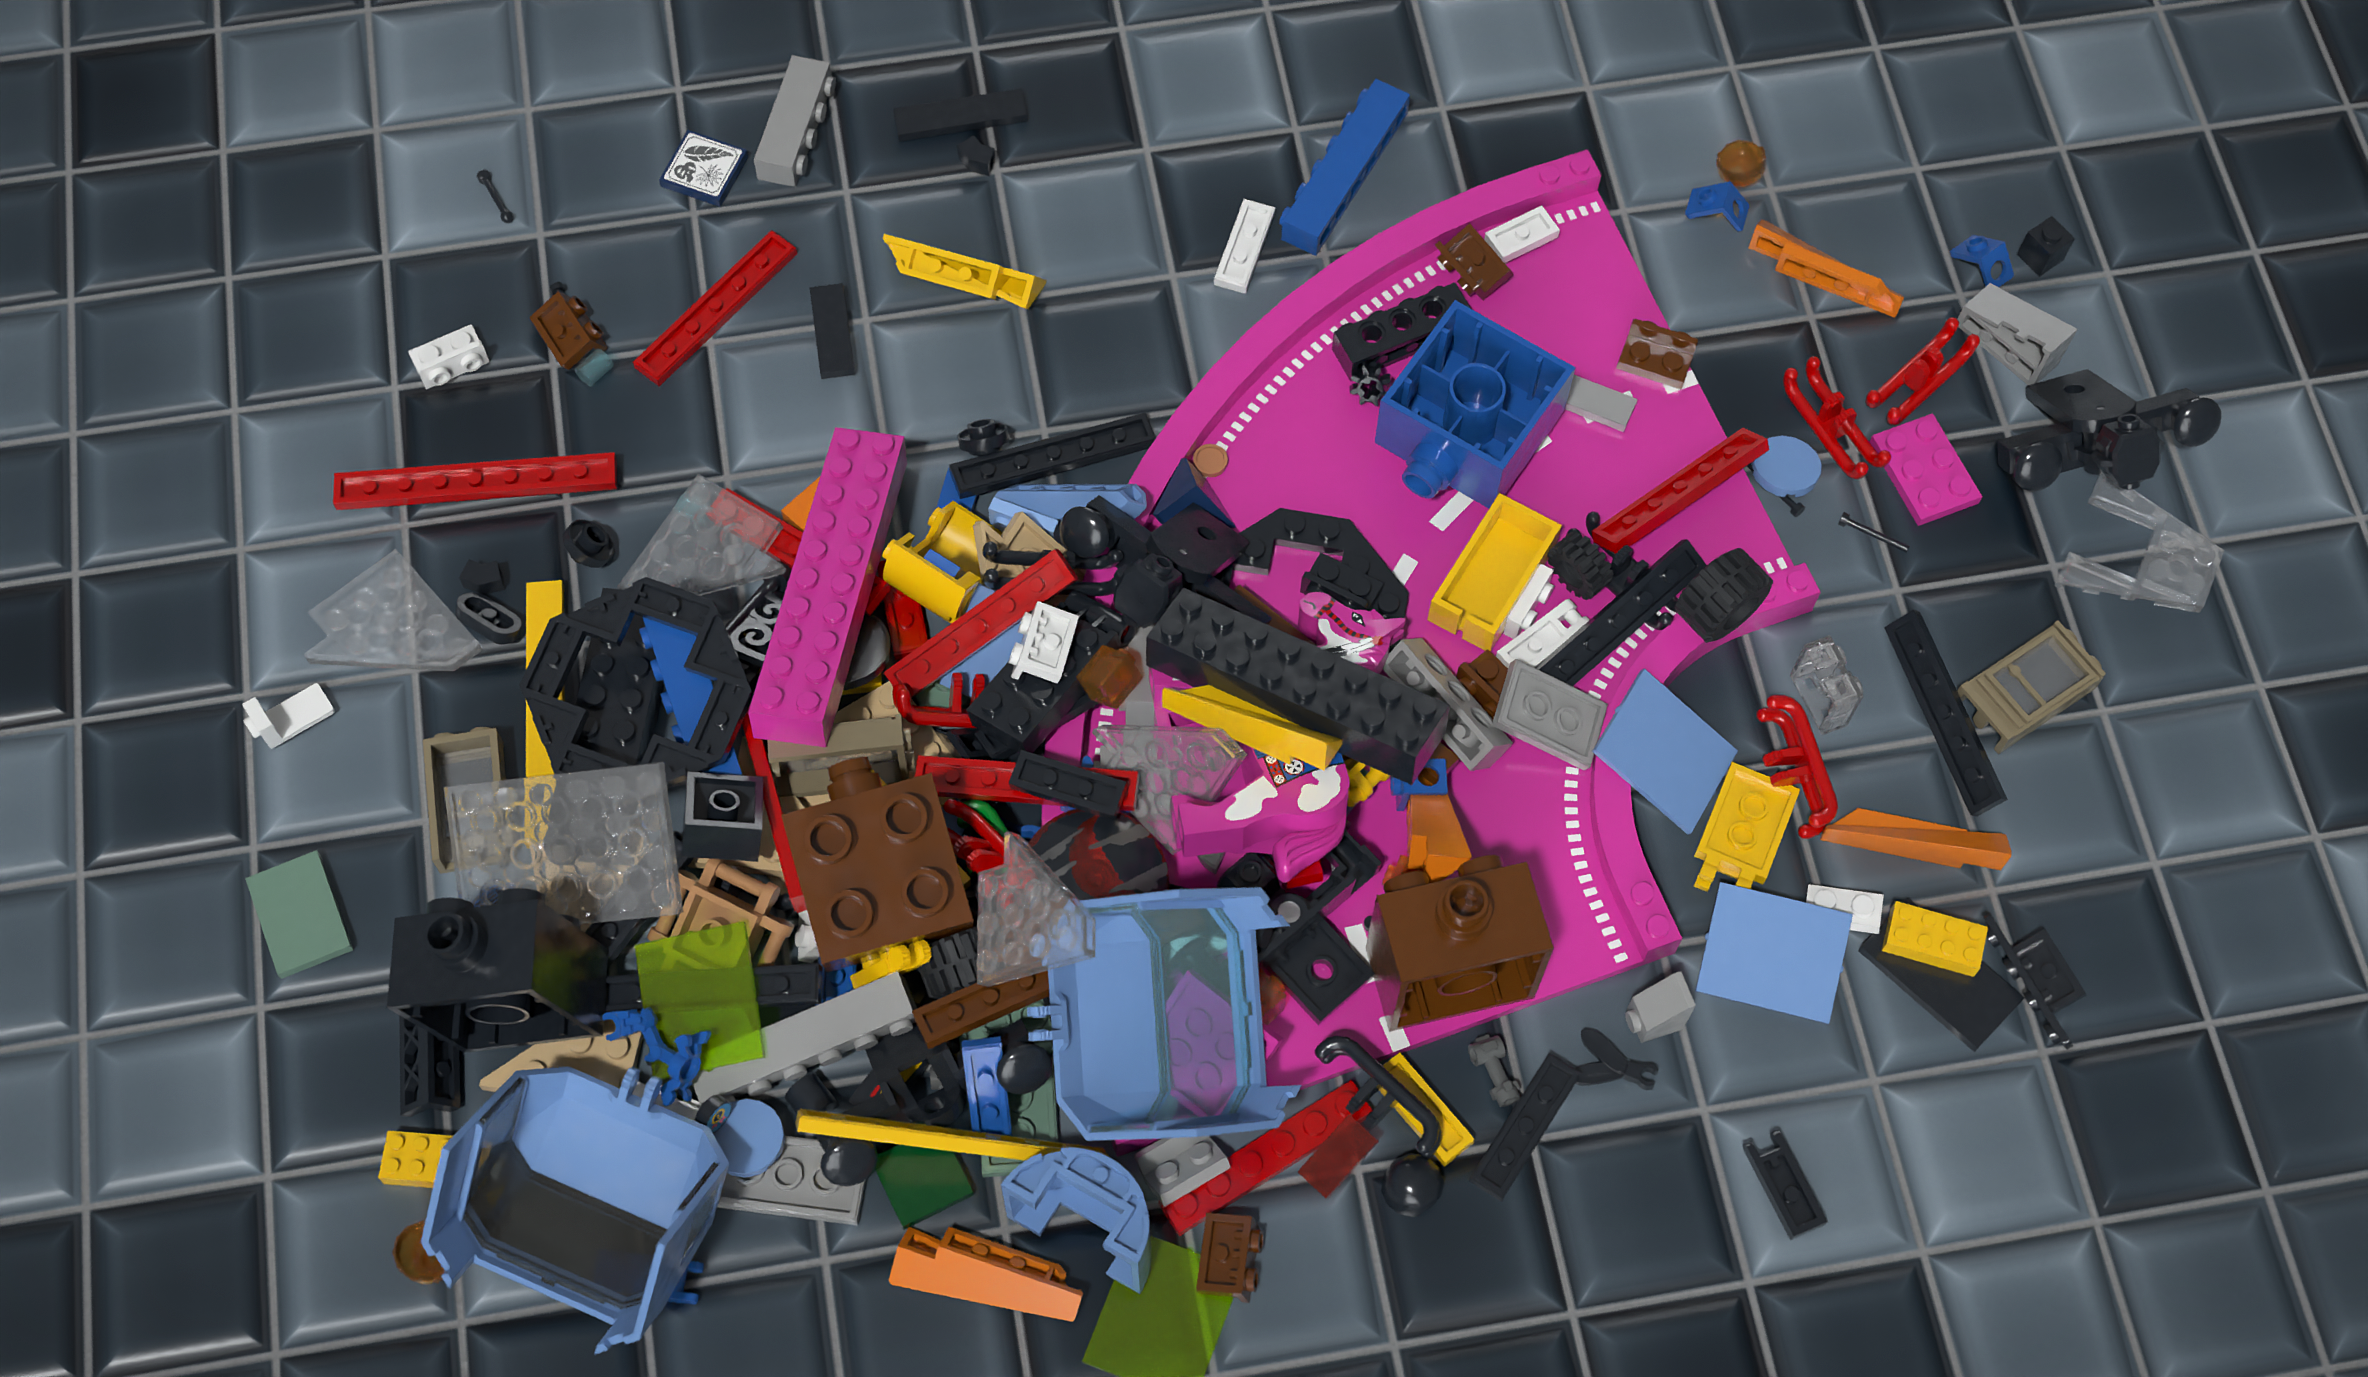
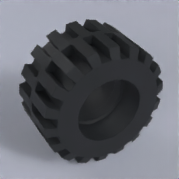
M1736 548L1714 559L1689 582L1679 596L1675 605V611L1706 643L1713 642L1734 631L1759 608L1768 596L1773 580L1743 549Z
M993 920L929 944L932 952L930 961L918 968L929 997L939 998L1016 966L1013 959L999 964L994 949L1009 941L1001 921Z

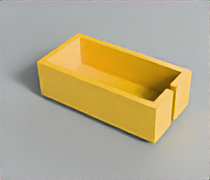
M1499 493L1431 600L1427 620L1456 635L1458 630H1461L1463 632L1462 639L1484 651L1488 649L1491 652L1503 633L1507 618L1540 564L1545 565L1548 560L1547 554L1549 550L1557 544L1562 525Z

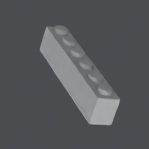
M899 972L887 975L699 1056L701 1060L699 1072L692 1080L699 1103L702 1105L708 1098L714 1095H721L729 1102L736 1101V1098L748 1093L750 1096L765 1093L772 1088L771 1083L785 1078V1081L798 1079L807 1073L806 1069L819 1063L821 1066L833 1064L842 1059V1053L854 1048L856 1051L871 1048L878 1043V1038L889 1033L892 1036H897L910 1031L913 1028L912 1024L915 1023L912 1011L917 1009L906 978Z

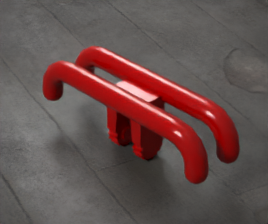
M1948 318L1939 333L1878 390L1868 392L1865 399L1866 405L1870 408L1880 406L1903 384H1906L1914 393L1898 408H1890L1886 416L1889 424H1900L1972 356L1980 344V337L1976 334L1969 335L1957 353L1941 367L1944 357L1940 350L1948 343L1959 327L1957 318Z
M1812 356L1807 360L1806 375L1810 386L1823 402L1819 414L1816 413L1800 391L1797 384V370L1792 367L1788 368L1783 377L1784 389L1788 398L1847 476L1852 479H1862L1867 474L1869 467L1865 462L1855 464L1837 441L1838 438L1846 434L1869 464L1882 468L1890 462L1891 453L1887 450H1882L1878 453L1855 423L1857 416L1853 408L1844 409L1843 402L1845 397L1840 391L1832 393L1820 374L1821 361L1818 357Z
M961 673L952 674L949 708L912 705L910 700L911 694L904 684H896L893 687V704L901 716L909 723L922 726L976 728L972 726L966 709H962L961 693L963 678ZM975 674L970 705L984 690V674Z
M1772 695L1766 701L1768 708L1759 709L1756 717L1761 722H1774L1780 726L1788 749L1772 751L1765 754L1762 759L1764 765L1768 767L1795 766V769L1775 773L1769 779L1773 787L1801 784L1812 814L1808 819L1809 824L1799 827L1798 835L1802 839H1810L1818 836L1825 829L1826 824H1829L1835 818L1838 810L1837 797L1803 707L1795 699L1786 695ZM1779 709L1787 711L1791 715V717H1789L1784 711H1781Z
M953 799L946 800L943 805L944 811L967 822L983 838L962 837L947 827L954 854L960 859L963 858L966 861L967 867L971 871L978 873L1005 900L1002 909L1006 914L1020 915L1026 908L1025 901L1000 874L1008 863L1020 875L1018 885L1025 890H1035L1041 885L1039 873L977 811L962 802Z

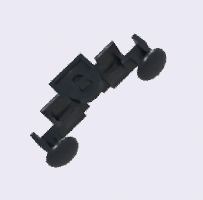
M1022 1019L986 1037L1001 1036L1003 1057L997 1065L996 1076L998 1083L1006 1091L1013 1094H1027L1036 1091L1046 1083L1053 1067L1051 1056L1045 1048L1035 1045L1033 1041H1029L1028 1030ZM916 1022L912 1024L913 1028L904 1034L892 1036L889 1033L878 1038V1043L865 1051L882 1092L841 1114L947 1127L960 1116L966 1105V1095L968 1093L962 1050L952 1055L947 1041L928 1049ZM928 1059L943 1088L916 1102L901 1072ZM816 1134L819 1144L825 1152L820 1164L822 1174L830 1183L838 1186H853L865 1181L876 1169L878 1153L895 1145L893 1143Z

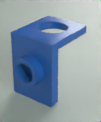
M1729 181L1692 189L1685 215L1688 219L1723 213L1739 232L1743 231L1749 204L1732 182ZM1734 200L1737 202L1739 207L1738 218L1735 216L1733 211Z
M1972 235L1950 251L1952 258L1979 264L1985 287L1990 283L2000 287L2014 277L2006 244L2003 241ZM2001 261L2002 273L1997 279H1993L1991 268L1995 262Z
M1429 759L1424 768L1433 769L1438 774V782L1433 786L1423 785L1418 780V777L1413 785H1410L1391 776L1390 792L1391 796L1396 797V811L1405 810L1410 795H1447L1445 759Z

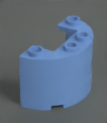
M1061 1148V1151L1046 1155H1041L1040 1153L1029 1158L1006 1177L1001 1184L1007 1218L1041 1236L1059 1206H1065L1110 1232L1103 1243V1248L1115 1255L1116 1258L1107 1270L1106 1275L1141 1294L1151 1267L1149 1215L1140 1186L1122 1165L1112 1158L1093 1150Z

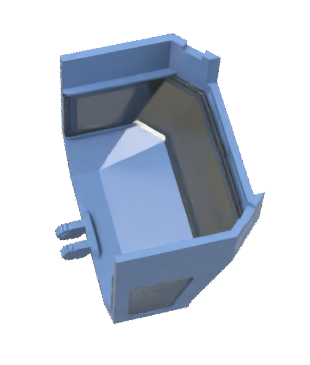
M571 1067L517 1070L442 1147L421 1244L429 1257L435 1255L445 1271L441 1276L449 1289L472 1263H475L612 1324L611 1328L597 1344L595 1354L608 1350L611 1345L623 1341L625 1344L640 1340L662 1311L713 1223L729 1162L710 1127L654 1104L660 1093L662 1079L655 1076L651 1077L645 1086L642 1098L633 1094L640 1075V1070L635 1067L628 1069L620 1088Z

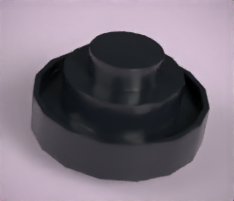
M993 419L973 421L967 425V429H964L957 435L960 449L977 457L997 452L1009 441L1007 426L1002 423H995Z
M588 520L572 522L563 534V544L570 557L575 562L591 568L604 566L611 559L615 551L610 535L602 527Z

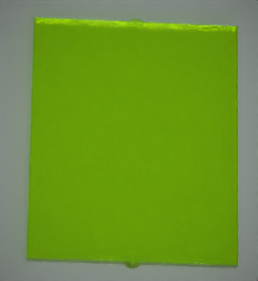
M738 922L696 932L687 931L686 934L635 945L643 1008L651 1007L657 1016L656 1028L663 1044L678 1052L675 1039L678 1036L685 1034L691 1036L698 1032L710 1030L711 1036L708 1042L701 1045V1054L699 1056L701 1066L699 1072H711L715 1068L766 1058L746 922ZM662 1061L651 1062L653 1077L655 1076L660 1079L672 1078L668 1075L667 1064Z
M1150 1236L1151 1267L1141 1294L1116 1280L1113 1281L1082 1363L1118 1377H1204L1234 1297L1199 1294L1196 1291L1201 1255L1193 1252L1190 1248L1184 1249Z

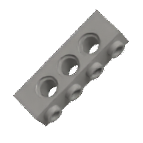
M1422 638L1402 639L1388 654L1383 670L1392 680L1450 705L1446 734L1442 739L1470 771L1490 768L1513 744L1502 730L1492 726L1493 719Z

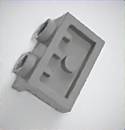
M1210 1136L1162 1138L1139 1151L1134 1156L1145 1183L1164 1207L1231 1168L1226 1155Z

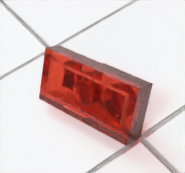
M1349 1114L1300 1168L1298 1173L1323 1197L1329 1199L1379 1141Z

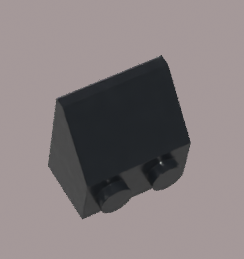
M687 771L681 857L758 862L763 819V777Z

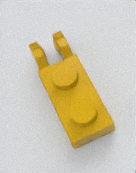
M925 940L915 941L909 944V949L904 944L890 948L888 952L880 954V958L862 963L863 970L850 976L853 989L896 972L904 975L930 961L932 952L929 944Z

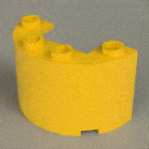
M952 501L942 509L940 507L936 508L928 520L927 525L931 528L923 541L915 547L910 546L915 536L909 532L899 540H891L882 555L886 559L883 571L884 581L948 623H953L966 613L978 584H982L973 525L975 522L982 521L983 519L955 501ZM984 521V522H985L987 525H989L994 531H996L1000 536L1002 535V533H1003L1002 531L998 530L997 528L993 527V526H992L991 524H989L988 522ZM932 549L961 567L966 574L957 580L924 559L928 550Z

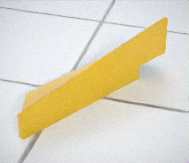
M883 235L884 242L889 245L897 261L895 264L900 273L994 300L996 296H999L1025 309H1029L1047 281L1037 276L895 236Z
M1211 685L1180 691L1164 687L1162 690L1163 708L1289 765L1294 758H1297L1325 771L1342 745V739L1304 728Z

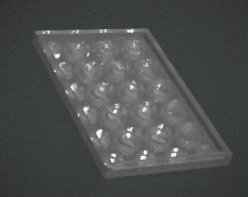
M664 762L444 787L459 899L470 901L475 907L497 904L498 893L505 889H533L546 896L545 904L558 914L576 917L581 921V924L683 913Z

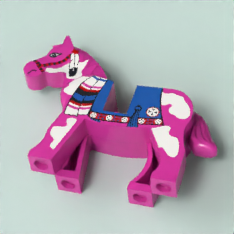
M1323 592L1308 593L1300 600L1298 627L1302 634L1315 640L1317 647L1378 674L1381 673L1386 663L1390 646L1404 635V630L1401 629L1405 625L1404 618L1384 619L1375 609H1372V611L1354 610L1344 606ZM1149 667V684L1154 704V734L1159 759L1226 743L1238 742L1163 708L1162 690L1164 687L1178 691L1195 687ZM1239 742L1241 767L1246 784L1244 787L1221 802H1207L1185 795L1171 797V821L1177 849L1182 848L1183 857L1223 852L1272 854L1278 879L1281 882H1289L1304 868L1320 860L1333 850L1343 838L1346 826L1349 775L1342 754L1337 752L1325 771L1297 758H1294L1289 765Z

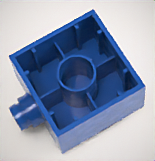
M1454 300L1381 399L1375 443L1406 461L1407 467L1402 474V480L1408 489L1416 495L1430 499L1439 490H1445L1450 486L1489 509L1499 493L1503 495L1507 493L1564 412L1576 367Z

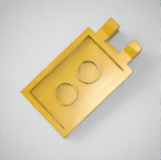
M1732 762L1694 857L1704 860L1694 887L1708 892L1717 871L1737 879L1735 886L1751 889L1753 881L1763 885L1800 789L1791 785L1773 787L1769 776Z

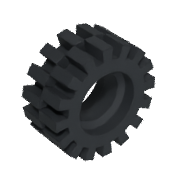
M1570 532L1549 550L1547 557L1550 558L1548 563L1553 566V574H1558L1560 577L1558 581L1561 584L1565 583L1567 585L1566 589L1569 592L1574 591L1575 596L1578 598L1582 596L1584 600L1591 599L1612 581L1613 571L1610 570L1612 566L1610 562L1604 560L1606 558L1604 552L1600 553L1597 550L1599 547L1595 543H1590V538L1587 536L1582 537L1579 532Z

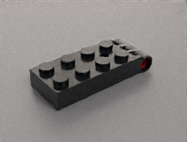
M1073 591L1064 603L1060 602L1056 607L1079 616L1059 682L1054 683L1022 671L1018 680L1011 678L1014 665L1008 661L966 709L972 726L1018 753L1021 750L1033 753L1122 648L1132 641L1137 627L1126 624L1120 613L1079 591Z

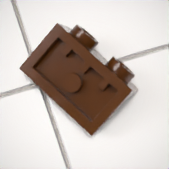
M558 291L529 318L560 366L569 370L592 348L603 353L608 347L602 339L604 333L601 328L586 315L588 311L586 305L577 296L571 298Z
M1633 319L1616 369L1681 390L1694 356L1698 339L1689 336L1685 332L1672 331L1657 326L1651 321Z
M1487 649L1469 665L1463 662L1458 667L1456 678L1482 706L1486 713L1494 719L1508 668Z
M1206 1213L1196 1291L1199 1294L1238 1297L1241 1302L1250 1303L1251 1292L1257 1291L1259 1282L1258 1268H1254L1256 1253L1262 1252L1264 1242L1263 1230L1259 1229V1225L1252 1216Z

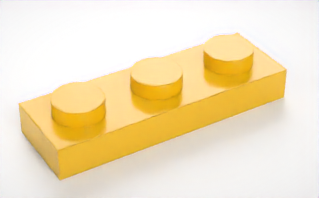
M1400 1052L1383 1065L1385 1069L1427 1106L1440 1122L1442 1139L1434 1155L1444 1167L1474 1143V1137ZM1383 1088L1379 1090L1384 1096L1387 1092ZM1397 1103L1394 1106L1396 1111L1421 1138L1424 1131L1423 1125L1403 1106Z

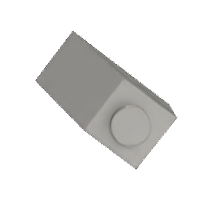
M1676 972L1632 997L1625 1012V1017L1632 1033L1637 1032L1641 1043L1683 1030L1696 1005L1682 972Z

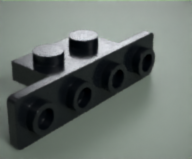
M1990 913L1984 916L1989 925L1987 926V938L1994 948L2002 946L2009 957L2003 960V963L2012 978L2016 980L2021 977L2029 989L2023 995L2034 1013L2042 1010L2049 1023L2043 1025L2054 1045L2062 1042L2067 1050L2072 1048L2074 1045L2054 1014L2087 996L2050 935L2044 929L2012 947Z

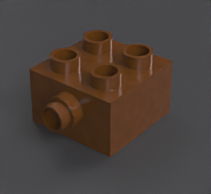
M868 757L848 759L828 768L829 779L832 784L827 786L830 801L781 815L821 963L827 973L880 958V954L888 952L890 948L904 944L909 949V944L915 941L925 940L929 944L974 927L932 773L882 786L879 773L871 772L873 769Z
M1486 855L1471 859L1460 865L1457 870L1459 877L1430 883L1427 873L1409 872L1398 875L1383 885L1385 894L1376 896L1365 949L1371 970L1375 973L1374 980L1389 1032L1535 998L1554 946L1527 862L1504 867L1500 856Z

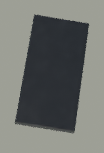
M1907 898L1903 902L1905 904L1919 907L1909 898ZM1888 919L1880 926L1879 934L1873 933L1858 950L1973 1052L1986 1041L2025 998L1983 961H1981L1980 970L1972 977L1882 951Z

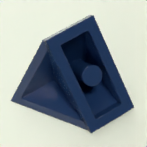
M1182 458L1152 515L1163 525L1194 502L1229 528H1236V525L1208 481L1187 458Z

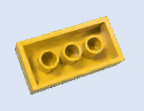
M1896 901L1890 909L1882 951L1974 977L1980 970L1988 927Z
M387 1131L378 1178L383 1184L433 1188L442 1147L453 1136ZM482 1138L479 1153L487 1143L484 1138ZM483 1174L481 1175L475 1186L481 1187Z

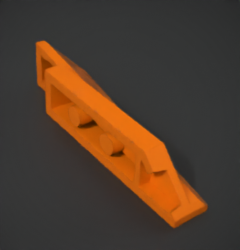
M1760 220L1756 225L1748 248L1777 259L1775 271L1896 318L1904 297L1889 289L1880 278L1849 267L1766 220Z
M1418 775V780L1423 785L1433 786L1422 775ZM1448 794L1410 795L1406 814L1408 868L1423 870V872L1427 873L1430 883L1442 881L1458 870L1460 865L1469 861L1472 858L1471 852Z
M1857 808L1834 824L1827 825L1820 837L1822 841L1955 868H1961L1966 863L2001 871L2012 854L2006 834L1968 832L1966 829Z
M908 1227L897 1247L889 1277V1283L894 1286L1066 1321L1075 1320L1083 1295L1081 1290L1071 1288L1065 1283L1066 1272L1059 1264L952 1227H948L942 1240Z

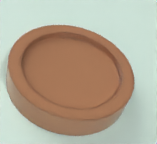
M1216 444L1202 445L1194 453L1193 466L1205 477L1219 476L1227 468V453Z

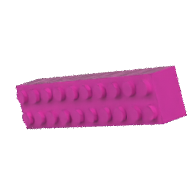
M835 427L748 713L753 738L827 747L907 466L904 436Z

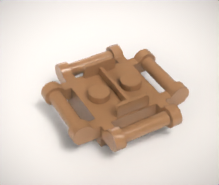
M709 859L700 879L688 871L675 869L672 878L674 884L656 926L651 927L647 936L648 940L665 948L664 953L668 954L661 973L692 971L682 966V962L698 970L746 968L747 964L752 961L765 931L763 927L772 932L757 967L774 966L785 937H790L794 928V924L769 914L771 907L780 894V886L771 882L765 884L726 865L724 859ZM719 877L759 897L756 906L714 887L716 879ZM687 890H689V893L679 914L672 933H670V930L680 909V906L683 902Z

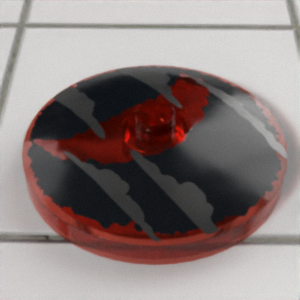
M1073 809L1052 818L1044 824L1032 837L1024 852L1023 858L1039 873L1041 885L1035 890H1025L1018 885L1019 894L1024 899L1025 909L1064 894L1068 895L1070 901L1073 902L1169 891V871L1165 856L1158 842L1135 819L1118 812L1114 821L1082 810Z

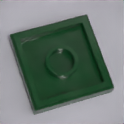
M899 1144L878 1155L875 1172L903 1230L974 1196L953 1151Z

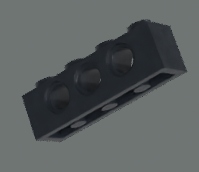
M1455 282L1447 286H1437L1425 295L1415 299L1407 298L1393 308L1385 311L1378 310L1370 314L1366 319L1342 325L1338 330L1334 331L1332 351L1349 380L1352 381L1351 371L1359 373L1362 369V362H1366L1368 366L1374 367L1381 363V368H1384L1415 355L1454 300L1470 309L1471 307ZM1427 315H1432L1436 318H1429ZM1366 340H1374V341H1376V342H1375V343H1369V342H1367Z

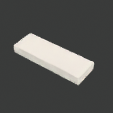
M1246 199L1243 200L1216 272L1214 285L1246 294L1275 216L1276 207Z

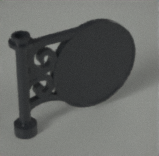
M774 561L763 572L764 583L725 625L738 658L760 667L763 666L766 655L759 652L768 649L773 633L772 630H774L777 620L772 615L778 616L783 600L773 593L786 590L792 571L783 562ZM766 603L767 605L763 608V617H761L756 612ZM864 614L843 691L860 687L872 681L884 670L889 661L890 636L885 625L874 614L870 616ZM755 635L761 636L762 639L756 640ZM744 637L746 647L739 642Z

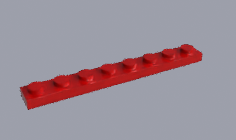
M615 452L334 473L333 504L336 510L614 490L617 489V458Z

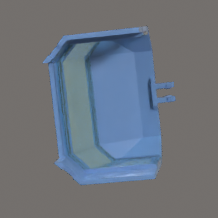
M1261 887L1178 889L1070 902L1046 943L1050 1006L1027 1007V1016L1041 1018L1051 1015L1052 1031L1040 1029L1028 1032L1029 1041H1053L1056 1102L1086 1141L1202 1137L1279 1128L1286 1115L1283 1112L1284 1106L1289 1098L1296 1097L1302 1085L1267 1086L1255 930L1287 927L1290 925L1282 915H1275L1267 905L1270 899Z

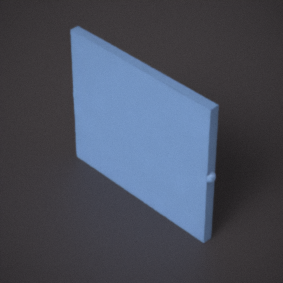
M1642 669L1621 704L1615 709V714L1592 752L1686 834H1690L1710 799L1715 795L1719 783L1738 750L1646 669Z
M1720 882L1709 931L1705 934L1706 944L1695 991L1829 1024L1840 973L1844 969L1842 963L1853 914Z

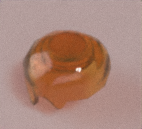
M1737 140L1726 144L1717 153L1716 166L1720 177L1725 182L1731 181L1734 186L1745 187L1755 184L1765 172L1767 165L1765 150L1762 146H1757L1751 141Z
M422 1220L404 1228L395 1239L392 1254L397 1268L408 1279L420 1284L431 1285L443 1280L441 1275L445 1270L435 1255L429 1257L421 1244L426 1221Z

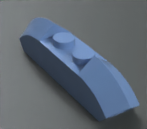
M1016 484L998 491L994 496L1000 500L1059 520V524L1068 510L1079 506L1086 507L1087 503L1098 495L1132 519L1138 517L1147 507L1146 493L1137 484Z

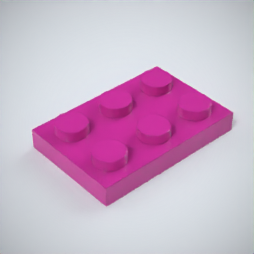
M1933 413L1872 435L1869 442L1878 453L1882 450H1887L1891 453V460L1884 469L1918 526L1979 504L1981 501V493Z

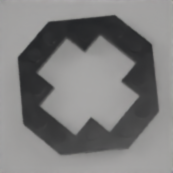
M1284 508L1277 509L1238 533L1250 542L1247 549L1240 557L1214 576L1229 588L1233 570L1268 576L1273 546L1278 545L1343 556L1342 563L1383 582V590L1372 609H1375L1384 619L1404 618L1408 591L1349 519ZM1399 639L1397 642L1390 646L1389 653L1401 641V639Z
M649 577L633 582V586L615 594L610 592L585 603V607L567 615L562 613L550 618L519 685L532 713V719L542 744L546 748L555 777L561 782L624 805H630L686 780L687 771L702 773L724 763L754 695L715 602ZM635 614L697 636L684 668L691 673L716 681L688 746L653 734L639 768L576 745L590 713L584 708L558 699L586 636L588 635L620 647Z

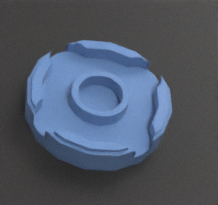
M1776 436L1768 438L1769 450L1751 463L1755 480L1764 490L1781 497H1786L1787 494H1796L1795 497H1800L1812 491L1821 475L1822 463L1818 454L1807 443L1794 437Z
M742 1099L730 1102L732 1110L727 1121L718 1131L713 1133L729 1162L727 1173L731 1176L744 1178L762 1174L782 1154L785 1142L783 1124L773 1108L761 1101Z

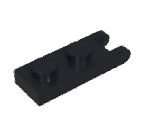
M1777 1129L1770 1132L1771 1141L1775 1146L1772 1149L1759 1154L1751 1141L1744 1143L1742 1146L1791 1241L1825 1226L1828 1221L1784 1137Z

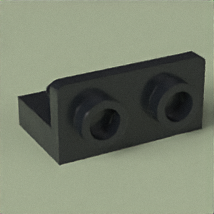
M1320 552L1310 571H1305L1303 574L1300 592L1304 595L1311 592H1323L1348 608L1370 611L1383 590L1384 583Z

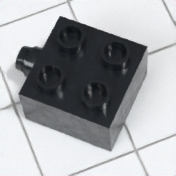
M527 888L505 889L498 893L497 904L475 907L472 902L459 898L433 899L427 904V914L395 918L387 1008L464 1053L603 1036L604 1031L602 1015L605 1014L608 949L581 930V921L578 918L558 914L545 904L546 896L537 890Z

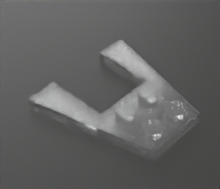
M2104 474L2098 475L2087 503L2153 530L2137 574L2133 578L2069 552L2054 586L2064 588L2066 585L2083 588L2082 592L2097 595L2100 592L2121 595L2120 599L2134 601L2136 598L2155 601L2154 605L2200 613L2207 600L2225 550L2135 490L2122 489Z

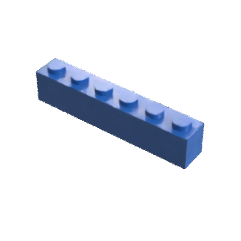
M1378 79L1374 80L1369 89L1364 88L1357 101V108L1353 113L1348 112L1344 118L1341 127L1342 131L1338 136L1333 135L1326 149L1327 154L1323 160L1318 159L1315 162L1311 171V178L1307 184L1303 182L1298 188L1293 206H1287L1283 211L1279 224L1282 225L1281 240L1317 256L1407 116L1410 94Z
M643 617L646 627L639 629L645 648H653L656 659L651 660L650 664L656 681L664 680L667 692L661 693V698L667 714H675L678 724L671 726L675 740L688 746L713 690L711 679L691 673L684 668L697 637ZM733 745L724 763L702 773L743 776Z

